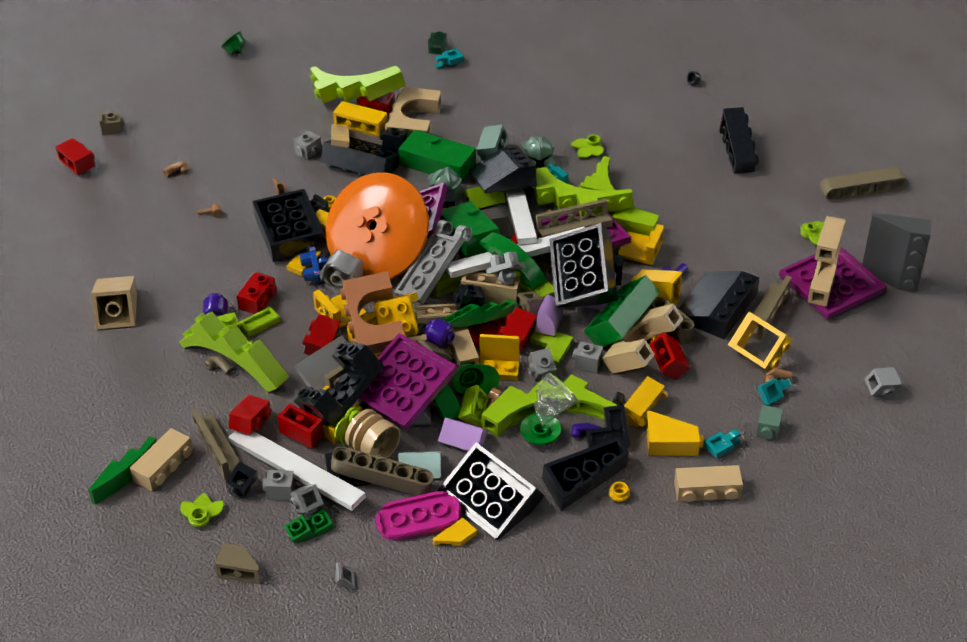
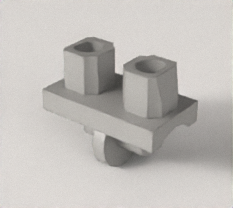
M517 252L504 253L505 263L503 256L491 257V267L486 268V273H496L499 275L498 281H501L504 285L511 284L513 277H515V273L512 271L525 268L524 262H518Z

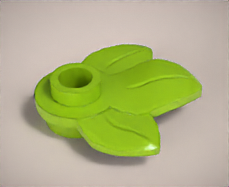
M595 134L589 135L587 139H576L570 144L571 147L578 149L577 156L581 159L589 158L591 155L599 157L603 153L602 140L600 136Z
M824 222L803 223L801 235L817 245Z
M357 407L348 409L344 418L338 422L335 428V438H340L341 443L345 447H348L345 442L346 430L353 418L361 412Z
M202 493L193 503L182 501L180 510L182 515L188 518L190 525L203 527L208 524L211 518L218 516L222 512L224 503L222 500L212 503L210 498L205 493Z

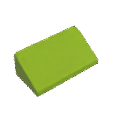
M478 385L465 390L458 417L474 426L482 427L481 414L486 410L489 397Z

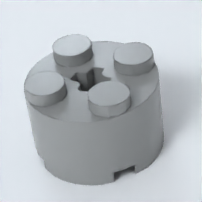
M337 250L320 272L321 281H325V287L328 290L340 295V289L343 288V280L363 276V261L351 254L345 253L343 250Z

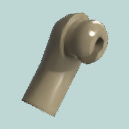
M221 355L211 356L205 361V366L208 369L220 367L226 375L234 369Z

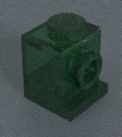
M442 31L431 32L428 39L429 54L442 55V52H445L447 47V33ZM434 45H441V48H434Z

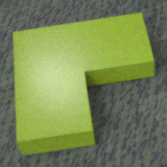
M534 331L530 338V343L545 349L549 348L555 366L558 367L571 347L574 337L560 332H556L552 336Z

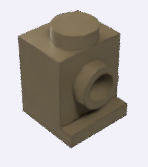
M102 111L99 112L102 135L122 132V125H125L124 116H120V112H109L106 114H102Z
M534 291L518 293L517 297L520 298L519 308L538 315L544 298Z

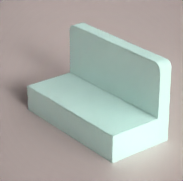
M441 452L398 453L399 462L427 469L433 474V478L441 477Z

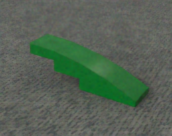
M509 299L501 304L489 301L482 306L471 303L442 320L451 323L453 327L477 325L504 317L512 313L516 307L519 308L517 302Z
M149 436L139 450L130 448L120 462L111 460L88 489L93 504L96 505L133 480L130 467L157 442L156 438Z

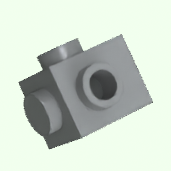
M309 130L294 140L295 153L306 160L322 151L321 137Z
M581 341L578 348H575L572 354V360H575L574 368L598 373L603 361L601 359L603 357V346Z
M547 348L530 353L528 357V371L530 375H533L534 380L548 381L552 379L557 369L550 349Z
M894 367L874 368L865 378L872 396H891L902 385Z
M268 470L267 478L263 479V491H266L267 500L290 501V498H292L290 492L295 491L296 485L294 471Z
M308 484L290 492L292 497L290 498V503L293 509L306 515L317 511V507L324 504L316 484Z

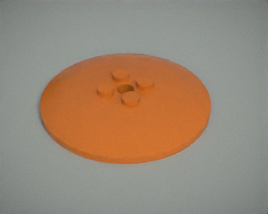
M371 173L354 180L340 192L328 214L326 241L330 255L332 256L337 250H343L345 253L363 261V276L388 271L390 279L401 275L417 260L425 246L429 231V215L426 203L417 188L398 175ZM376 221V228L370 230L371 222Z

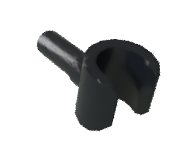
M616 392L612 402L617 406L625 405V395L621 392Z

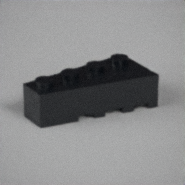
M744 107L724 108L719 126V132L723 134L722 141L726 143L725 150L729 154V161L734 174L754 172L756 165L759 163L758 155L755 154V142L751 139L752 129L748 127V114H745Z
M616 437L544 464L542 479L558 508L562 511L627 466L629 452L620 437Z

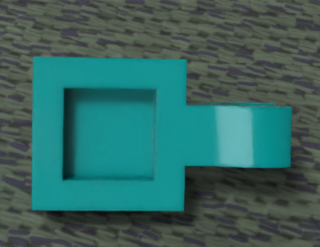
M457 48L435 56L436 61L439 62L435 64L437 69H442L447 63L451 66L464 62V56Z
M548 164L550 173L568 184L569 174L558 166L554 167L552 164Z
M773 378L759 385L757 389L764 405H770L784 397L782 390L792 386L790 378L779 381Z
M737 429L731 430L726 435L720 431L704 440V447L717 459L732 451L733 446L741 442L737 438L741 436V433Z

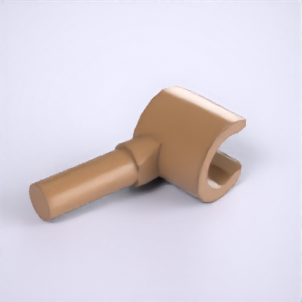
M273 178L272 181L275 184L276 194L279 195V190H283L286 193L285 183L278 182L276 178Z
M217 203L213 204L211 208L197 210L198 214L212 213L216 218L223 215L221 207Z
M493 388L489 392V398L492 399L490 405L501 395V391L497 388Z

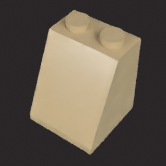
M135 276L97 279L91 292L96 329L135 326L137 307Z

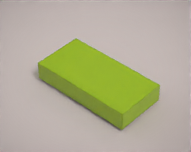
M270 306L240 321V330L249 338L281 322V318Z

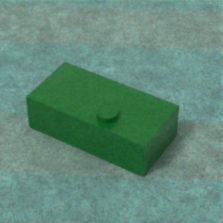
M414 130L398 149L400 166L427 174L450 167L462 178L461 183L469 174V169L476 165L475 147L418 130Z
M471 201L442 209L440 220L449 221L453 224V231L449 236L453 237L456 228L460 225L472 229L471 239L467 242L464 241L459 248L466 257L488 252L479 242L492 232L500 234L499 227Z
M647 275L621 286L617 291L618 300L608 302L584 330L585 334L594 345L603 347L623 339L658 296L659 290Z

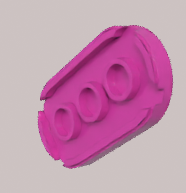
M444 491L389 502L382 507V510L376 515V526L378 532L384 538L392 541L444 531L460 520L461 505L454 495H448V492Z

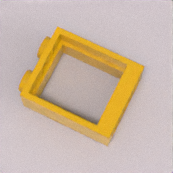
M748 312L728 345L770 371L779 366L781 357L791 347L793 338L757 315ZM758 324L779 336L765 361L744 349Z

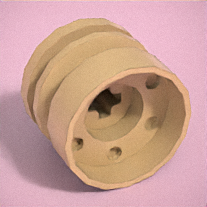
M365 409L358 413L350 422L346 430L345 442L354 450L388 459L396 450L401 433L396 425L388 420H384L381 415L372 409Z

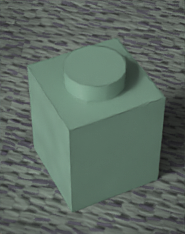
M762 406L757 437L777 441L783 409Z

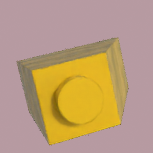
M642 269L631 279L632 282L647 275L660 292L657 297H663L671 304L674 303V305L680 301L682 272Z
M647 411L648 456L699 455V448H703V435H699L698 426Z

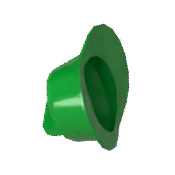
M242 31L228 38L221 45V48L229 54H234L238 51L242 52L241 48L246 43L241 33Z
M464 364L453 376L452 382L454 389L462 395L465 394L467 388L478 385L486 394H489L491 389L498 387L500 377L497 370L491 365Z

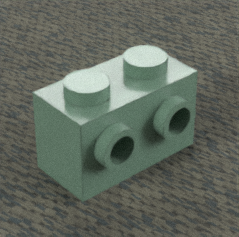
M503 124L484 127L479 144L476 147L477 155L480 156L481 160L506 147L509 136Z

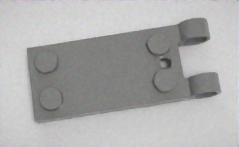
M440 220L436 225L434 234H431L420 256L411 265L394 293L399 296L417 292L418 300L415 302L424 304L463 242L471 239L472 229L460 225L456 228L455 234L452 237L449 235L453 231V224L449 221Z

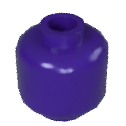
M219 293L210 294L203 301L204 314L206 315L211 311L216 317L227 314V299Z
M440 318L430 320L425 328L427 340L440 347H444L448 343L451 344L455 338L453 325Z

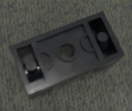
M346 341L339 344L332 357L346 371V374H343L335 387L329 391L324 389L317 390L309 386L301 389L294 400L298 407L323 419V425L335 427L348 409L352 407L385 367L365 344Z

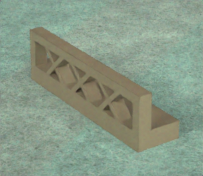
M606 199L536 214L537 234L540 238L580 227H590L599 223L605 228L613 226V220L608 214V202ZM603 206L602 213H593L596 207ZM579 211H586L583 217H576V214ZM563 214L569 215L566 221L560 222L558 220ZM541 219H551L548 225L542 226Z
M786 275L781 285L772 282L754 314L772 324L789 295L792 277ZM758 324L751 337L762 341L768 329Z
M194 408L191 410L194 427L224 480H227L239 459L213 414L202 417L198 409Z

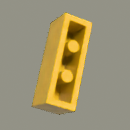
M344 101L333 111L334 124L348 126L349 130L375 137L381 136L382 130H385V124L388 123L387 112Z

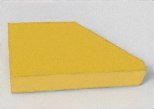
M320 251L316 252L317 260H319V256L322 255V252ZM297 255L287 265V270L303 276V269L311 268L312 265L301 266L300 255Z
M461 518L434 537L433 544L438 546L439 544L462 546L477 535V529L464 518Z

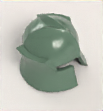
M542 136L531 137L528 141H524V153L535 165L536 161L530 157L538 160L548 157L544 160V166L547 168L548 164L555 166L556 161L553 157L555 145L550 139Z
M450 167L439 169L435 173L430 174L429 183L431 187L444 182L448 187L447 192L454 190L455 201L463 196V188L460 185L462 178Z

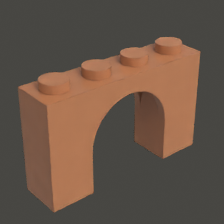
M388 271L342 281L343 288L340 289L341 299L346 300L347 305H344L346 317L350 316L351 321L348 322L350 333H354L355 336L352 339V343L365 344L375 354L383 352L399 333L405 336L401 321L372 325L366 323L359 316L361 309L366 304L393 297Z

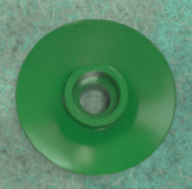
M535 413L527 416L521 422L520 433L531 444L547 445L559 438L561 425L552 415Z

